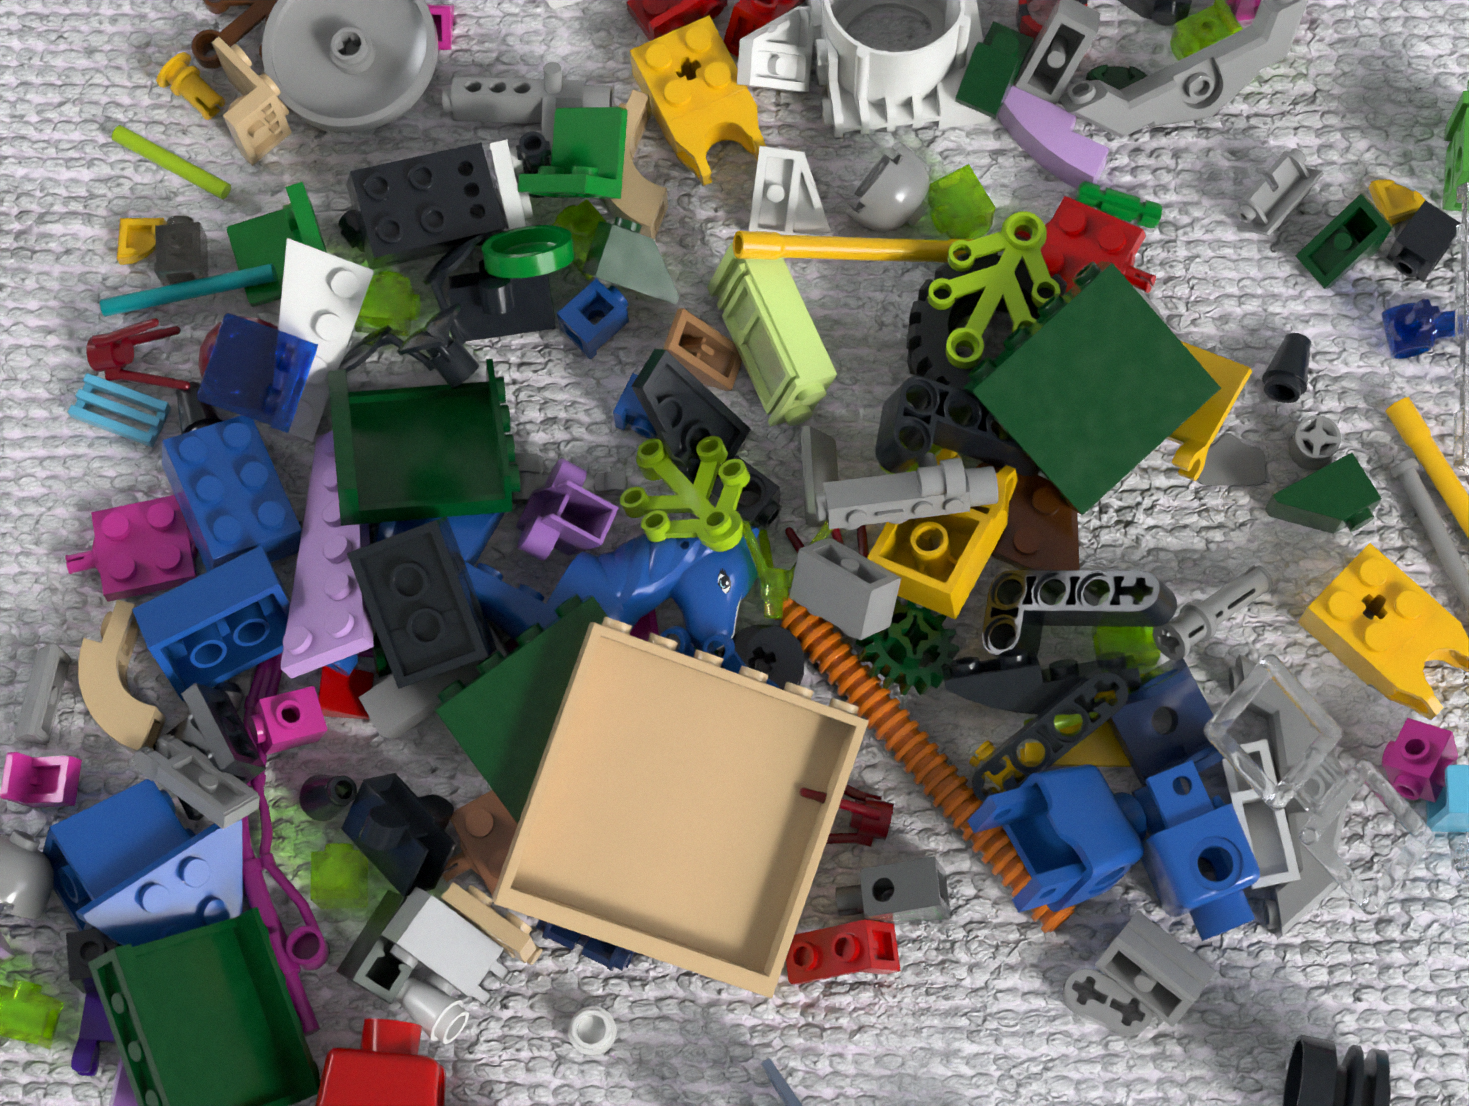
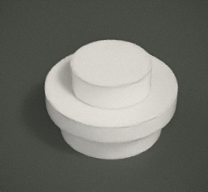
M589 1006L580 1009L571 1018L568 1026V1036L571 1044L577 1051L584 1055L597 1056L605 1053L612 1047L617 1036V1026L608 1011L600 1007Z

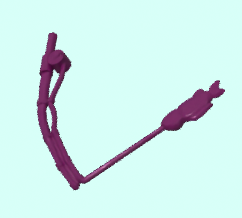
M512 638L504 643L509 652L519 646ZM372 648L357 653L358 657L373 658ZM282 653L257 665L243 708L245 709L243 724L265 767L267 755L264 754L262 744H256L252 738L249 728V716L253 715L252 710L260 699L277 695L283 673L281 670ZM264 770L246 784L249 787L253 786V790L259 793L262 832L259 851L260 858H256L251 846L248 823L249 815L242 818L243 885L250 909L258 907L263 923L268 929L272 948L279 967L285 975L288 992L296 1014L302 1022L303 1033L306 1037L318 1032L320 1026L298 973L301 972V969L309 971L322 967L328 961L330 945L322 935L308 902L276 866L273 853H270L273 829L269 807L264 795L266 781ZM264 869L268 871L298 907L306 925L296 928L288 937L273 906L262 873Z

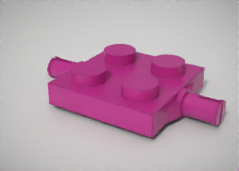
M175 495L91 512L95 535L92 550L65 555L69 574L94 568L98 570L101 576L103 595L107 602L175 588L198 577L196 568L198 549Z

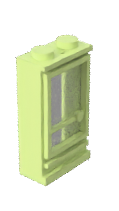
M732 242L710 280L707 289L711 297L718 296L717 306L719 310H724L722 315L766 414H771L768 419L770 427L785 422L789 426L801 424L812 417L813 410L819 401L826 396V391L837 376V372L784 259H737L733 252Z

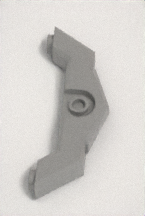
M1261 0L1251 26L1121 90L1100 80H1082L1074 83L1068 89V92L1061 96L1059 101L1067 112L1120 138L1147 125L1149 127L1211 118L1260 74L1259 70L1288 56L1308 0Z
M1239 654L1235 661V667L1229 668L1230 691L1232 695L1240 696V701L1244 708L1268 720L1277 782L1301 878L1300 880L1278 884L1270 892V900H1264L1263 902L1267 929H1275L1278 940L1339 885L1334 854L1338 851L1351 783L1318 723H1313L1308 691Z

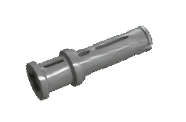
M1253 565L1242 575L1223 586L1204 601L1188 602L1180 609L1179 615L1163 626L1153 628V638L1157 648L1167 658L1175 661L1181 660L1189 653L1191 646L1197 642L1210 640L1216 634L1220 623L1239 612L1262 594L1269 592L1273 586L1270 573L1262 566L1258 565L1255 567Z

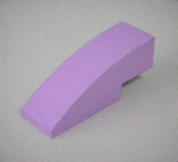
M1012 86L997 117L1019 146L1039 165L1075 189H1078L1079 185L1085 181L1096 184L1105 168L1109 148L1073 132L1077 116Z

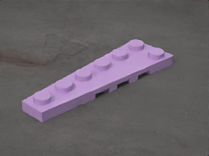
M333 430L316 439L287 628L283 638L281 670L291 679L374 647L373 621L347 556L349 552L370 545L369 524L341 526Z

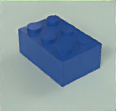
M251 413L162 440V467L207 572L259 546H262L270 562L299 552L302 529Z
M259 546L133 608L132 611L149 651L182 702H184L185 700L181 693L194 683L212 688L282 653L291 598L262 546Z

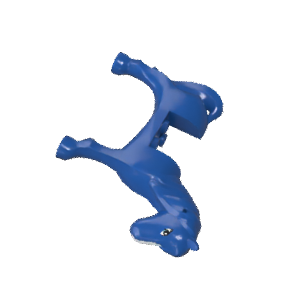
M506 512L447 517L485 618L494 622L514 640L515 637L536 622H539L542 628L555 620L558 615L554 609L575 594H578L581 599L588 595L594 596L609 618L631 625L632 629L641 617L654 610L665 600L672 598L683 614L685 627L690 635L691 643L698 650L703 651L704 642L713 635L723 633L733 638L740 601L749 593L760 573L759 561L751 548L759 534V529L755 526L742 529L740 542L732 549L723 552L712 551L701 543L699 537L667 538L660 542H652L648 540L644 533L622 543L612 552L602 553L599 556L585 551L578 554L564 572L547 603H544V596L535 589L524 584H520L517 589L502 581L504 576L491 566L484 563H479L477 567L474 566ZM440 518L376 523L372 544ZM715 641L713 644L714 651L724 647L719 641ZM358 654L325 666L340 674L349 676L358 663Z

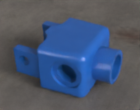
M1193 760L1147 778L1145 780L1147 786L1133 791L1132 796L1137 799L1146 815L1147 830L1150 835L1143 842L1145 850L1141 861L1165 913L1170 917H1180L1190 913L1202 941L1255 920L1243 889L1258 881L1260 869L1232 803L1226 805L1219 795L1209 799ZM1179 778H1183L1189 783L1190 789L1188 794L1185 793ZM1198 859L1205 860L1213 868L1214 881H1209L1202 876L1198 869Z
M1091 764L1033 773L1019 788L990 795L968 820L974 833L1002 826L1032 879L1012 899L1018 912L1046 904L1051 911L1058 912L1109 891L1142 858L1145 850L1142 842L1146 837L1147 822L1141 804L1134 796L1127 792L1113 793L1101 771Z

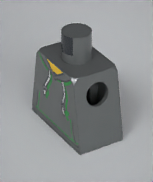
M935 856L860 869L861 884L837 887L835 891L839 916L864 913L867 920L894 923V925L951 918L946 871ZM889 889H894L893 896L888 901L881 902L883 893Z

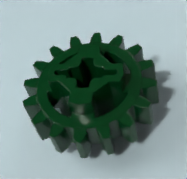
M896 598L890 627L862 640L856 639V645L864 647L858 657L859 661L871 662L873 665L868 673L870 678L881 674L884 677L883 688L888 689L893 683L899 684L901 695H906L912 686L915 687L919 695L925 694L930 685L935 689L940 687L944 681L942 667L951 666V662L959 652V646L950 643L956 635V630L944 629L942 626L947 616L940 614L934 617L930 614L931 609L916 607V603L906 600L905 604L901 605L900 601Z

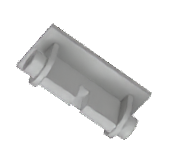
M1293 148L1290 152L1284 151L1280 158L1266 172L1273 186L1270 187L1266 180L1260 179L1246 196L1238 202L1239 209L1236 211V214L1241 219V222L1236 226L1238 230L1269 236L1282 224L1283 219L1298 202L1309 194L1311 188L1324 175L1323 171L1306 168L1303 164L1306 161V156L1299 149Z

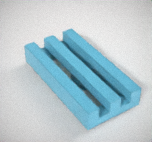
M86 373L83 379L85 385L83 389H78L75 395L77 401L75 405L71 404L67 412L71 418L153 448L171 410L169 403ZM95 390L157 412V414L152 416L95 395L94 392ZM88 404L151 427L147 433L88 411L86 408Z

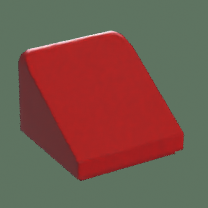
M323 666L318 698L323 716L369 720V715L359 697L373 688L374 673L353 669L351 674L346 676L327 666Z

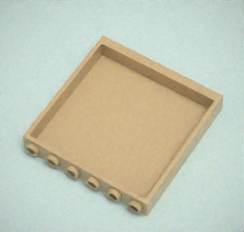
M604 617L602 625L590 622L492 900L494 904L772 999L869 720L856 716L859 707L841 700L831 698L829 706L811 700L814 691L802 686L786 682L784 690L768 685L766 682L769 675L742 665L739 674L721 668L723 658L696 649L693 658L675 652L678 642L653 633H650L648 641L630 635L632 626L608 617ZM803 787L827 793L824 803L816 802L815 800L802 797L799 791Z

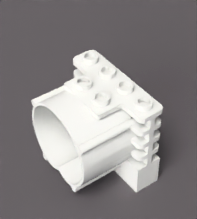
M806 0V6H810L812 25L814 26L813 47H816L817 60H815L818 86H826L828 99H821L824 126L832 125L834 138L843 137V132L859 131L860 135L869 134V129L885 127L886 132L895 131L896 126L908 124L912 125V129L921 128L922 123L933 121L938 122V128L991 122V117L955 102V97L977 42H983L977 0ZM890 7L915 12L925 18L931 27V33L927 39L926 46L907 52H886L870 48L853 39L846 31L862 15L876 9Z

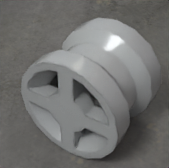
M1321 415L1303 419L1297 426L1289 443V454L1293 462L1306 470H1319L1327 466L1340 446V430L1332 420ZM1305 442H1309V444L1312 446V451L1311 448H1309L1307 443Z

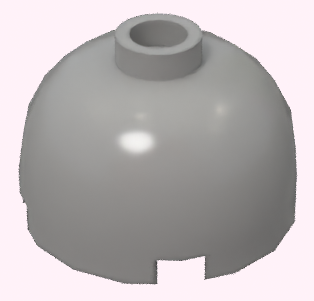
M900 141L892 146L898 153L892 159L884 154L854 194L857 197H862L856 208L849 203L845 208V214L871 231L882 233L895 231L906 222L914 226L929 207V204L924 201L929 190V174L920 158Z
M14 830L11 836L0 834V903L13 906L10 912L12 915L27 919H39L53 890L54 868L50 859L38 850L41 842L34 836L20 830Z

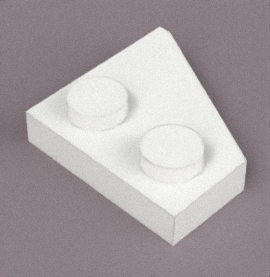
M797 6L740 39L737 85L809 92L814 36L810 6Z
M508 139L490 142L508 228L510 230L527 226L525 218L534 216L529 194L518 192L516 174L524 173L521 160H518L516 147L510 148Z
M760 145L748 231L777 232L782 235L832 236L804 151Z

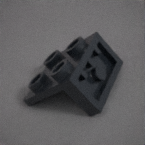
M194 683L181 693L189 708L187 712L188 717L166 733L167 735L171 734L175 739H179L190 748L195 747L209 758L216 769L223 773L226 772L234 775L245 784L266 769L227 692ZM157 741L153 744V749H154V751H157V750L155 749V748H156V745H155V744L157 743ZM178 797L188 819L198 821L204 816Z

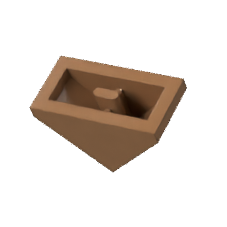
M677 309L663 350H667L702 384L724 391H732L742 363L735 343L686 309Z

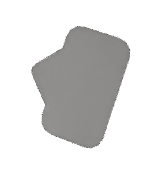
M1228 433L1212 448L1208 449L1205 464L1198 477V481L1206 486L1260 485L1266 480L1264 452L1257 447H1247L1234 435Z

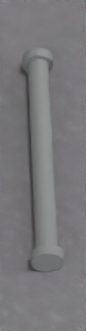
M1416 458L1407 459L1392 467L1390 472L1394 479H1400L1469 615V573L1416 471L1420 467Z

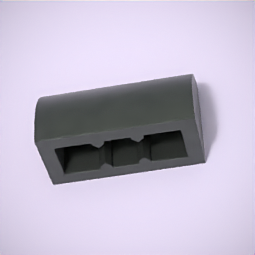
M387 890L336 971L389 1004H392L413 971L412 968L390 953L394 944L381 935L408 898L391 890Z

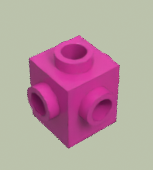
M1407 718L1396 741L1391 740L1387 744L1382 757V766L1386 770L1390 788L1394 789L1399 795L1411 800L1422 798L1436 803L1442 788H1446L1445 769L1449 765H1457L1458 752L1453 732Z

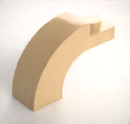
M632 90L627 104L620 103L618 106L626 108L628 111L621 199H603L614 219L617 216L642 225L639 234L655 240L669 207L667 188L654 184L644 178L633 164L635 152L652 114L649 95Z
M117 599L113 612L109 611L103 619L100 631L101 638H103L102 642L83 638L78 660L79 686L83 700L93 719L120 746L132 754L143 746H148L154 751L153 744L161 735L166 717L157 707L136 700L129 689L127 679L128 665L141 630L132 611L137 606Z

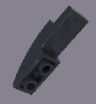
M1025 649L1006 650L998 655L999 658L980 661L978 657H962L953 660L951 666L942 667L946 690L985 706L1026 714L1039 715L1089 673L1098 668L1109 667L1117 670L1123 675L1127 688L1141 686L1139 667L1134 656H1125V653L1121 651L1102 653L1096 657V661L1077 663V660L1074 659L1058 660L1050 663L1048 669L1042 670L1036 652L1027 653ZM1101 680L1095 685L1097 692L1100 693L1112 691L1118 684L1113 681L1111 684L1106 685ZM1083 694L1076 698L1086 706L1089 713L1095 712L1092 706L1095 703L1094 698L1089 702H1086ZM1063 709L1060 712H1058L1057 715H1073L1079 713L1073 709Z

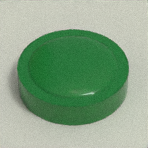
M534 225L510 229L490 237L482 244L485 270L493 276L502 278H527L548 274L567 266L575 258L571 232L566 228L553 225Z

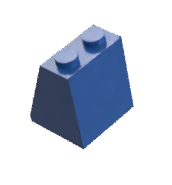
M146 779L49 827L42 852L50 859L54 868L53 890L79 931L95 929V927L79 919L76 914L77 910L195 836L194 832L188 827L184 828L176 817L175 805L168 792L164 789L159 790L154 781Z

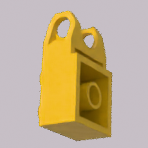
M710 15L630 50L632 74L641 92L649 95L651 111L669 146L671 145L677 159L697 176L703 186L712 183L710 176L712 172L706 160V154L710 147L717 142L725 140L735 141L741 144L758 161L760 145L766 146L758 127L757 105L747 86L737 85L738 68Z
M945 448L936 456L938 465H940V460L960 458L957 452ZM1006 465L996 473L998 484L997 504L970 507V512L908 519L900 524L886 523L867 559L901 577L897 596L956 620L1007 526L1009 501L1018 480L1016 468Z
M1371 543L1307 607L1297 622L1367 685L1372 684L1387 699L1412 708L1429 720H1432L1442 710L1443 706L1435 697L1432 687L1425 679L1423 672L1424 663L1431 660L1444 661L1453 667L1461 668L1469 673V638L1460 621ZM1365 609L1375 614L1372 620L1363 614Z

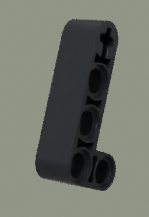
M913 376L909 377L884 402L875 453L879 464L891 473H904L908 471L931 449L932 444L1000 468L1006 465L1016 468L1017 474L1032 477L1041 472L976 397L970 393L925 377Z
M1143 570L1004 571L995 577L989 588L982 629V644L996 658H999L998 655L1001 652L1011 649H1025L1027 653L1036 652L1038 655L1043 626H1163L1175 615L1177 599L1174 593L1155 575ZM1022 592L1020 599L1013 604L1015 597ZM1066 592L1061 602L1055 605L1057 598ZM1110 592L1106 601L1098 605L1101 597ZM1016 636L1012 645L1006 648L1008 641Z

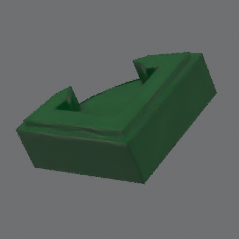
M1101 65L1087 72L1086 80H1100L1121 90L1148 75L1132 66L1126 68Z

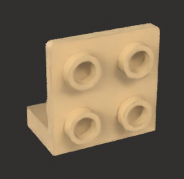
M217 37L212 41V45L229 82L243 95L230 105L229 110L223 117L240 154L253 166L292 133L285 117L289 114V111L277 97L281 92L274 81L264 72L258 76L250 68L252 65L251 60L238 45L234 44L229 47L220 37Z

